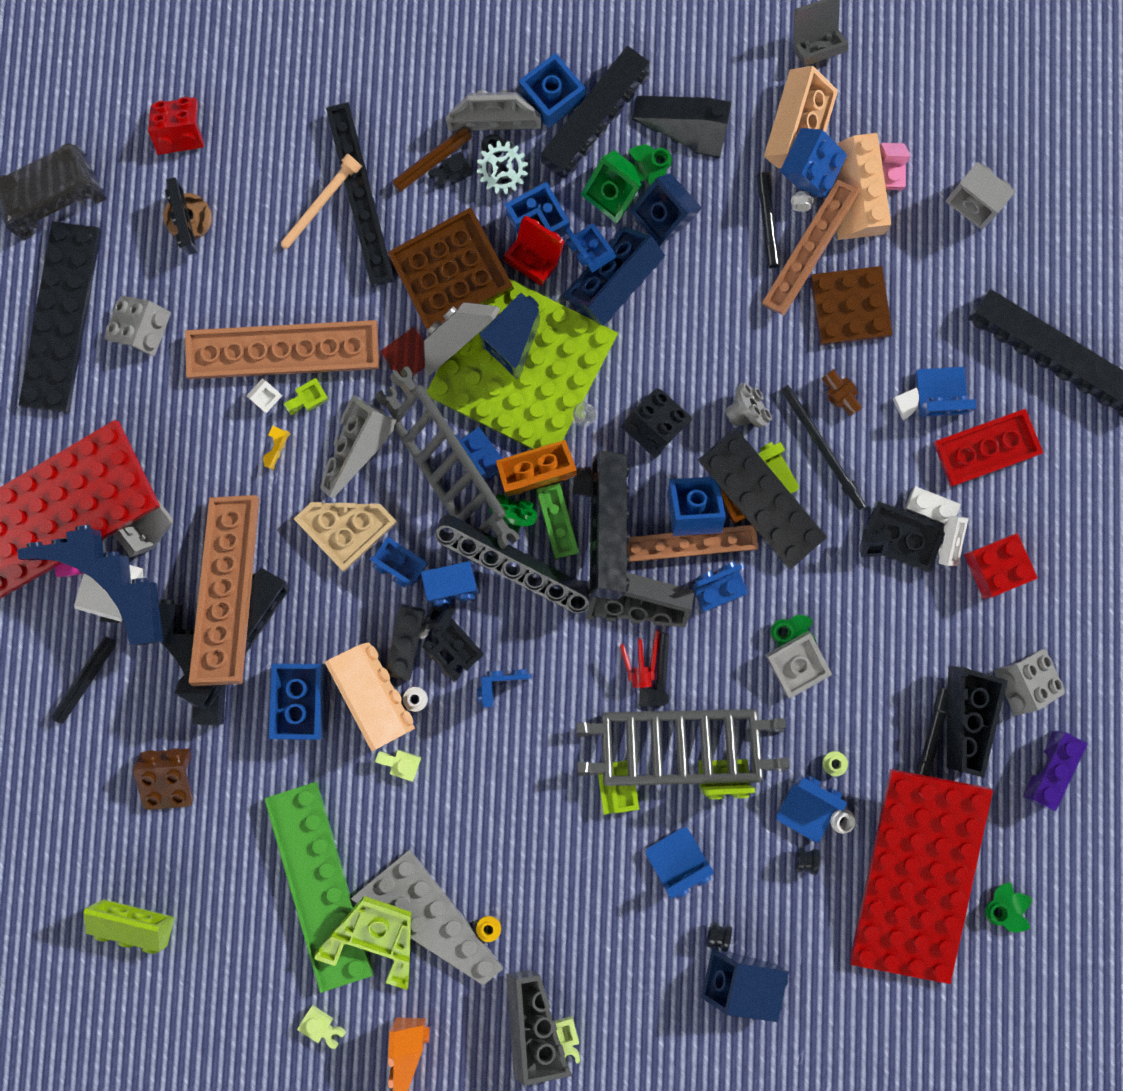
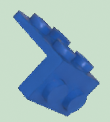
M527 669L511 670L512 675H502V671H486L487 677H481L482 687H477L478 702H482L483 707L495 706L494 681L532 679V674H527Z
M807 774L806 778L797 775L776 814V819L812 841L819 842L830 823L832 814L837 809L843 811L847 802L841 799L843 794L829 787L826 791L819 787L821 782Z
M681 827L645 850L646 856L664 885L670 899L684 897L690 892L689 888L696 884L698 886L706 884L712 879L710 876L714 874L713 869L687 827Z

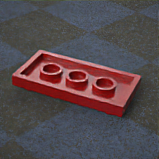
M1026 408L933 442L950 487L1044 453Z

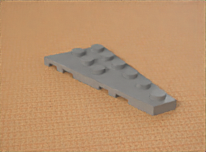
M410 849L351 898V900L358 903L363 896L412 912L411 939L483 986L503 970V966L478 937L475 930Z

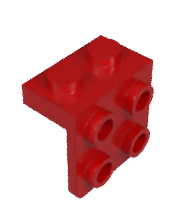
M181 97L178 100L172 101L162 100L150 106L148 133L157 155L204 148V140L197 124L198 101L195 97Z
M524 216L521 220L517 240L504 254L503 261L543 286L558 266L564 240L557 233L551 232L542 226L537 220Z

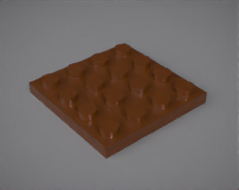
M471 207L387 252L427 330L437 320L441 323L445 319L443 315L452 306L457 309L462 303L487 304L514 289Z

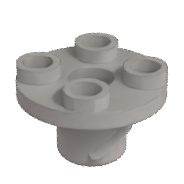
M747 383L738 385L735 389L736 398L734 403L726 408V415L729 421L737 427L750 423L758 428L766 426L768 422L772 421V416L761 401L763 400L761 391L757 387L752 389Z

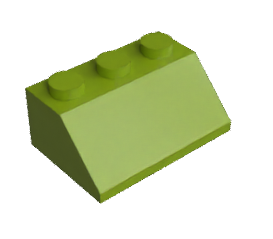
M105 899L86 907L83 913L86 934L93 935L95 940L103 942L109 940L117 941L119 946L132 948L133 946L141 947L143 952L156 954L167 947L175 919L173 916Z

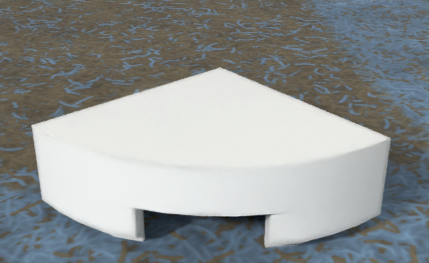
M917 388L893 398L902 420L911 416L918 406L919 394Z

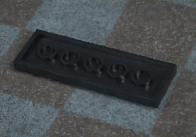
M733 428L697 460L790 570L827 538L737 428Z

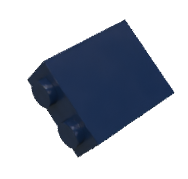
M522 293L479 334L482 347L516 379L521 376L540 324L539 304L531 296L528 295L526 297Z
M712 948L701 998L729 1016L778 1022L785 988L788 984L789 971L775 963Z

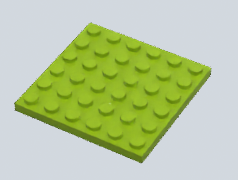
M510 279L514 289L485 305L497 306L500 309L497 314L498 316L520 293L526 297L528 295L531 296L539 304L540 324L521 376L516 379L482 347L479 335L484 330L482 329L439 367L426 392L432 400L533 450L564 440L612 348L618 332L599 325L594 320Z

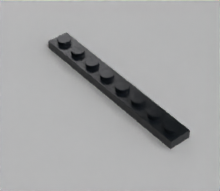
M349 102L326 107L340 165L343 163L341 160L347 153L362 165L357 174L355 172L352 176L349 174L344 182L370 284L372 287L395 282Z

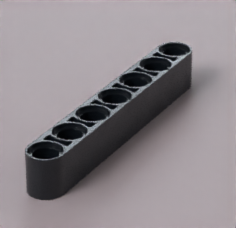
M445 515L439 520L435 538L441 545L571 612L582 613L588 609L589 589L580 581L510 545L501 549L497 538L455 516ZM443 528H450L453 532L447 533ZM470 539L473 540L475 543L468 544L467 542H465V540ZM487 551H494L497 555H489ZM514 562L517 563L519 566L513 567L508 563ZM531 574H538L540 577L534 578ZM553 585H559V586H561L562 588L556 589V588H553L552 586H553ZM575 596H580V597H582L583 599L577 600V599H574L573 597H575Z

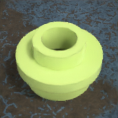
M831 751L824 756L822 765L827 774L840 776L847 770L848 761L842 753ZM835 759L840 763L836 769L832 767V761Z

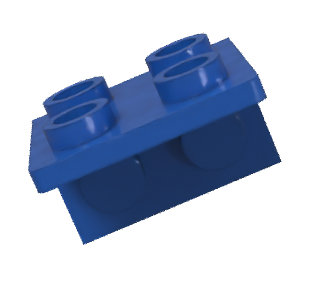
M964 367L929 368L916 371L919 417L968 415L977 409L976 399H967Z
M480 427L463 439H460L457 434L455 435L485 482L499 473L496 460L503 458Z
M734 561L719 568V573L713 575L712 571H709L695 578L697 582L691 586L695 591L702 612L749 594L739 572L744 568L743 563L736 566Z

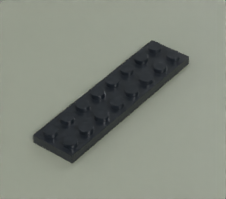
M55 221L51 223L19 399V406L62 413L70 412L102 232L99 227Z

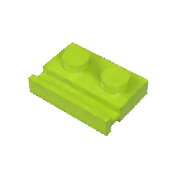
M627 760L612 762L613 776H628ZM598 775L604 815L639 810L636 785L606 786L603 783V775Z

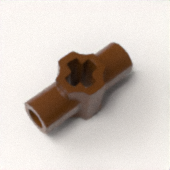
M833 369L821 378L829 389L825 392L827 399L837 409L842 406L850 417L863 408L855 398V395L858 394L857 387L847 377L841 379L835 369Z

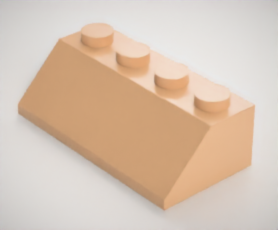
M814 66L789 70L764 157L777 168H782L800 128L821 129L825 132L827 130L838 90Z
M878 134L855 135L836 143L847 154V157L834 184L837 180H840L858 188L860 192L836 230L837 240L884 235L891 226Z
M369 642L358 645L325 662L371 751L415 729L412 716L403 707L399 692L393 688L388 671L382 667L378 660L376 649Z

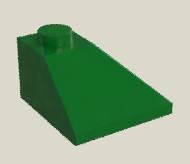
M614 150L601 158L581 196L617 224L640 189L641 183L633 164Z

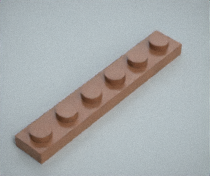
M840 180L836 181L763 300L762 304L764 307L783 316L786 314L859 195L858 188Z
M752 525L723 528L722 533L673 536V533L635 536L629 537L627 554L630 557L629 562L758 550L757 533Z

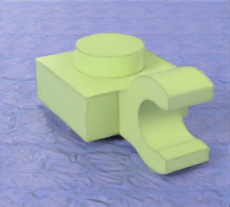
M401 750L397 751L396 756L379 751L375 762L391 766V775L413 782L422 757Z

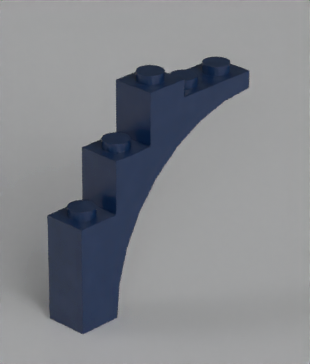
M91 525L76 526L75 531L66 532L67 539L51 540L52 544L43 545V542L27 543V548L17 549L18 559L27 561H58L77 568L93 578L108 593L117 606L126 626L129 645L139 646L163 642L157 583L149 582L147 578L132 579L131 583L129 557L119 555V551L103 553L100 530L92 529Z

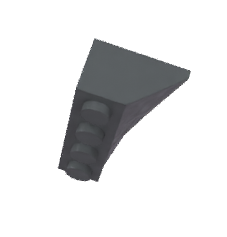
M627 572V577L630 581L628 591L618 600L591 597L586 619L594 620L595 617H605L606 621L616 622V619H629L631 623L638 624L642 621H652L654 625L686 627L692 610L695 591Z
M532 970L506 973L514 1078L523 1086L572 1076L564 1057L563 1046L560 1044L557 1035L555 1020L551 1016L550 1005L541 976Z

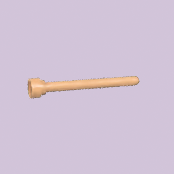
M348 153L341 160L343 163L340 165L342 167L281 241L282 248L288 249L348 175L352 176L354 172L357 174L361 169L362 165Z

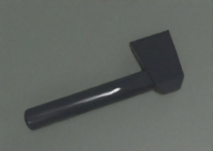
M660 633L656 690L640 688L639 706H665L669 703V695L666 693L669 633Z

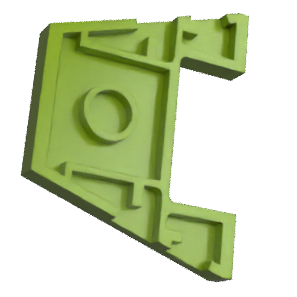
M363 896L318 948L314 959L336 966L344 944H348L393 959L386 983L407 990L409 986L412 912Z

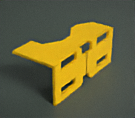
M272 426L268 436L273 437L274 446L263 457L265 467L274 470V466L278 458H280V453L285 447V442L291 434L287 430L284 431Z

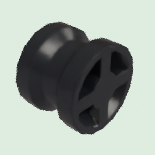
M798 847L795 856V872L809 871L811 875H817L820 866V851L817 849L806 851L805 848Z
M711 922L708 929L706 946L709 948L714 946L720 947L721 951L727 952L731 942L732 927L728 925L721 927L716 922Z

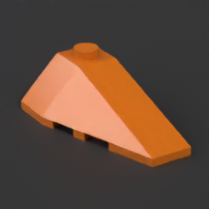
M396 1017L389 1031L388 1066H391L388 1088H393L392 1091L409 1090L425 1043H429L430 1027H426V1018Z

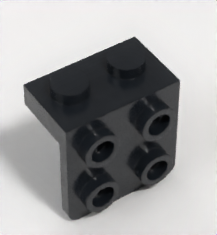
M656 388L631 411L621 425V428L654 458H657L668 444L691 422L692 417L665 392Z

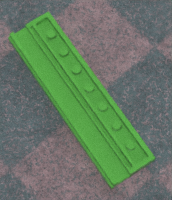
M316 781L266 797V807L320 993L371 977L373 970L367 951L348 944H344L336 966L314 959L318 948L354 908L318 782Z

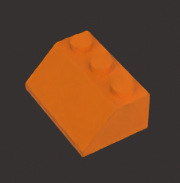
M566 440L496 460L506 497L519 495L522 492L535 488H542L545 485L558 481H565L577 475L576 466Z

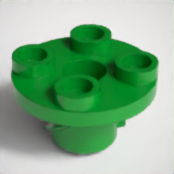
M504 494L496 495V499L505 511L503 520L509 529L519 534L521 526L535 524L537 513L533 509L532 502L524 499L517 501L506 497ZM489 506V511L493 514L494 512Z

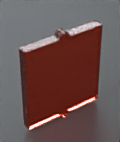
M414 327L380 351L390 364V370L397 371L401 377L403 376L400 372L404 367H409L412 377L425 368L424 340Z

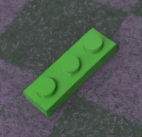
M560 483L536 489L555 560L579 554Z

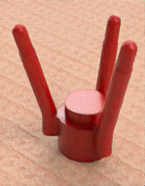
M659 630L655 631L649 671L648 667H644L641 638L637 640L639 667H634V672L632 671L624 644L620 645L628 681H632V688L652 687L651 680H655Z

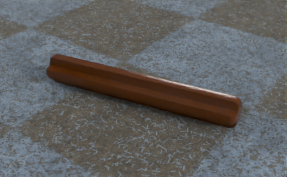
M462 127L392 181L395 188L399 192L403 191L472 138L470 131L466 127Z

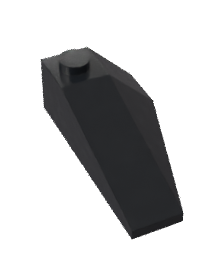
M637 96L632 120L656 133L660 132L670 137L671 141L685 145L690 148V151L698 155L720 158L731 102L708 97Z

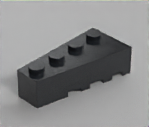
M948 665L946 768L982 778L985 777L1008 680L965 667Z

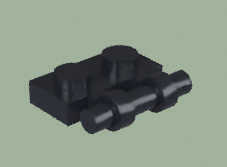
M452 618L446 629L438 630L433 634L439 640L436 646L429 640L421 646L427 652L426 656L431 661L434 660L442 669V674L445 677L449 676L453 682H456L461 677L456 671V667L461 665L468 671L485 655ZM445 648L454 657L450 663L441 654Z

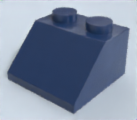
M669 173L657 177L630 209V212L657 244L661 246L684 228L702 208L674 175Z

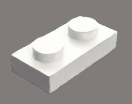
M915 486L911 491L905 510L945 525L949 516H957L961 504Z
M949 516L944 525V541L938 552L940 557L939 564L958 566L969 518Z

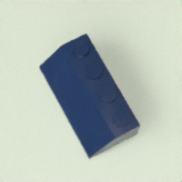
M624 226L609 243L616 258L593 273L587 267L563 294V297L583 315L604 326L665 257V254L651 235Z

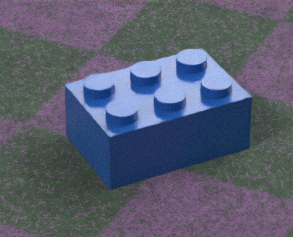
M271 663L269 739L320 740L325 738L326 664Z

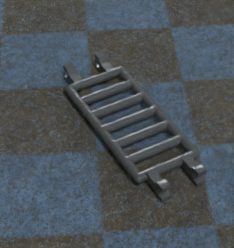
M408 366L404 367L400 372L403 377L397 371H394L389 378L395 385L401 387L407 398L400 404L396 398L397 392L393 386L389 387L386 391L388 397L381 390L377 392L375 398L380 404L386 406L392 417L396 420L394 425L395 431L449 514L466 522L486 501L494 513L478 529L487 533L493 528L498 536L497 542L501 549L506 548L510 544L507 538L512 544L520 539L519 535L514 530L509 529L503 520L505 516L504 509L422 385H415L411 379L412 372ZM420 399L426 411L407 432L401 420L415 402ZM433 419L440 431L420 452L414 440ZM446 439L453 452L433 472L426 460ZM460 460L467 472L446 492L439 480ZM473 480L480 493L459 512L452 500ZM466 539L469 544L475 543L473 540ZM487 551L488 554L497 555L494 551Z
M755 709L605 712L601 715V723H577V737L602 735V763L578 762V776L603 775V783L606 786L760 783L763 780V771L786 772L789 769V758L762 759L760 732H783V729L786 728L785 718L759 720L758 711ZM724 719L728 773L713 774L709 720ZM734 719H749L753 773H738ZM685 720H700L703 774H688ZM636 721H650L653 775H638ZM660 721H675L678 774L663 775ZM611 722H626L628 776H613Z

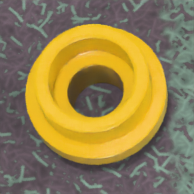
M485 916L478 921L476 933L482 941L492 942L499 937L501 924L497 918ZM486 925L492 926L493 932L490 934L486 933L484 927Z

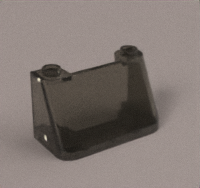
M71 143L62 145L58 150L8 175L0 176L1 217L7 229L22 241L33 237L31 227H39L38 220L76 201L83 205L86 203L84 199H93L96 204L107 200L84 151L79 146Z

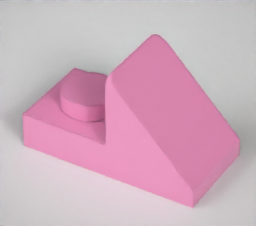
M881 143L880 154L886 190H904L906 187V163L910 158V153L905 143Z

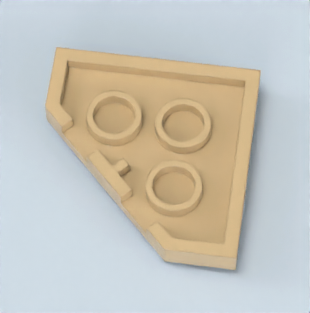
M311 502L294 518L343 572L352 566L397 523L381 504Z

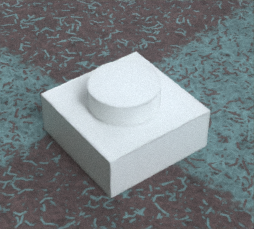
M262 378L248 393L247 397L267 413L282 395Z

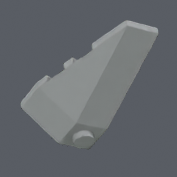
M352 395L340 421V424L344 425L340 438L335 437L333 443L336 446L334 457L328 460L320 488L329 497L334 498L380 449L388 436L393 432L396 420L381 409Z

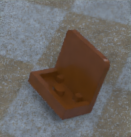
M190 748L140 752L133 768V773L144 809L153 810L192 805L193 797L186 773L191 759Z

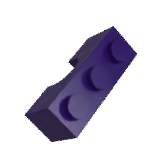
M1053 731L1043 752L1048 755L1046 765L1038 775H1032L1022 797L1045 809L1057 811L1088 743L1066 732Z

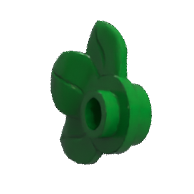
M642 144L629 150V154L636 161L633 166L640 182L648 180L649 185H651L657 177L666 175V170L671 166L672 156L664 148L654 149L647 144ZM662 158L664 163L659 164L656 162V159Z
M795 615L789 620L779 619L775 621L771 626L770 632L772 638L778 642L777 648L809 631L808 629L812 625L813 619L805 615ZM780 627H786L787 633L780 635L778 630Z
M1010 882L1001 884L995 889L993 900L987 903L985 916L990 923L998 926L1003 925L1010 932L1026 931L1030 929V924L1022 914L1029 908L1033 899L1023 893H1014ZM995 908L1000 909V914L998 916H994L993 914Z

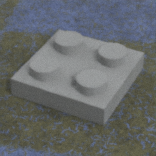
M809 631L765 655L789 699L832 675Z

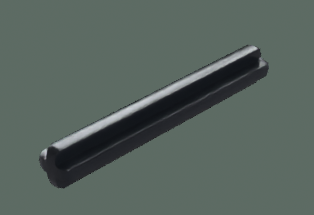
M103 637L51 715L55 722L61 724L66 721L115 648L116 642L112 638Z

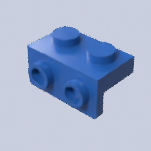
M594 223L575 235L569 227L565 229L569 237L566 239L572 252L577 250L578 253L575 254L583 267L587 265L592 273L616 258L613 249Z
M388 536L376 554L369 559L374 562L372 566L383 575L386 571L395 576L392 581L403 588L406 585L413 588L421 576V572L429 564Z

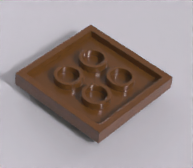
M882 266L811 274L810 282L820 346L889 338L893 335Z

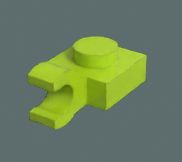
M314 378L295 389L298 396L285 402L284 406L290 415H293L304 406L309 412L329 401L318 380Z

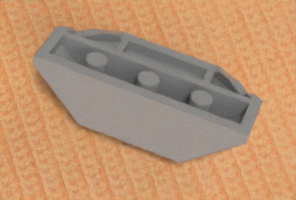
M480 90L475 93H469L446 116L448 131H458L462 127H466L468 130L541 129V114L517 92L501 90L488 93L487 91Z
M462 303L457 309L452 306L443 315L445 319L441 323L437 320L427 330L430 334L424 340L426 373L430 376L491 323L500 309L497 306L475 303Z

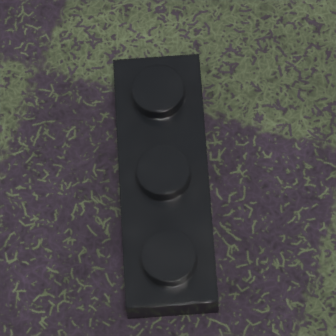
M176 177L166 179L168 189H165V194L168 202L172 203L173 211L170 212L173 224L178 229V233L175 234L177 244L189 255L198 253L183 186Z
M405 604L399 606L387 666L390 677L410 681L425 609Z

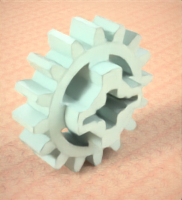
M497 141L496 148L489 144L488 153L483 150L481 151L484 159L477 160V163L482 166V168L477 170V174L484 175L480 182L484 183L487 181L486 189L490 190L494 187L495 194L497 195L500 189H503L505 195L508 194L509 188L514 192L517 191L516 184H524L521 176L527 177L528 174L522 170L528 166V162L521 161L525 154L520 153L518 155V146L516 145L511 149L510 142L508 141L505 147L501 146L500 141ZM506 152V155L503 157H496L494 154ZM514 159L518 163V173L512 169ZM507 162L508 172L502 171L497 175V164L503 165ZM487 163L493 167L491 177L487 174ZM501 179H509L511 181L507 184H498Z

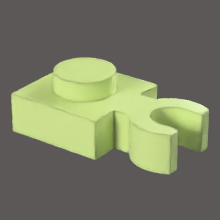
M314 1005L311 1006L297 1029L317 1043L323 1037L326 1039L327 1045L332 1049H336L339 1044L333 1040L332 1035L338 1034L343 1038L346 1033L342 1027H332L330 1024L334 1018Z
M573 1016L556 1020V1031L565 1052L564 1057L573 1055L576 1064L579 1063V1052L573 1047V1045L579 1044Z

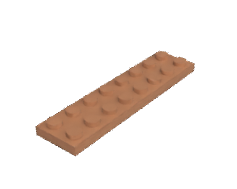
M376 320L185 330L186 377L188 379L379 369L378 322Z
M257 495L209 497L189 684L192 686L242 684L260 501Z

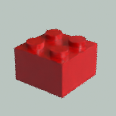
M1018 533L963 554L983 599L997 596L1038 579Z

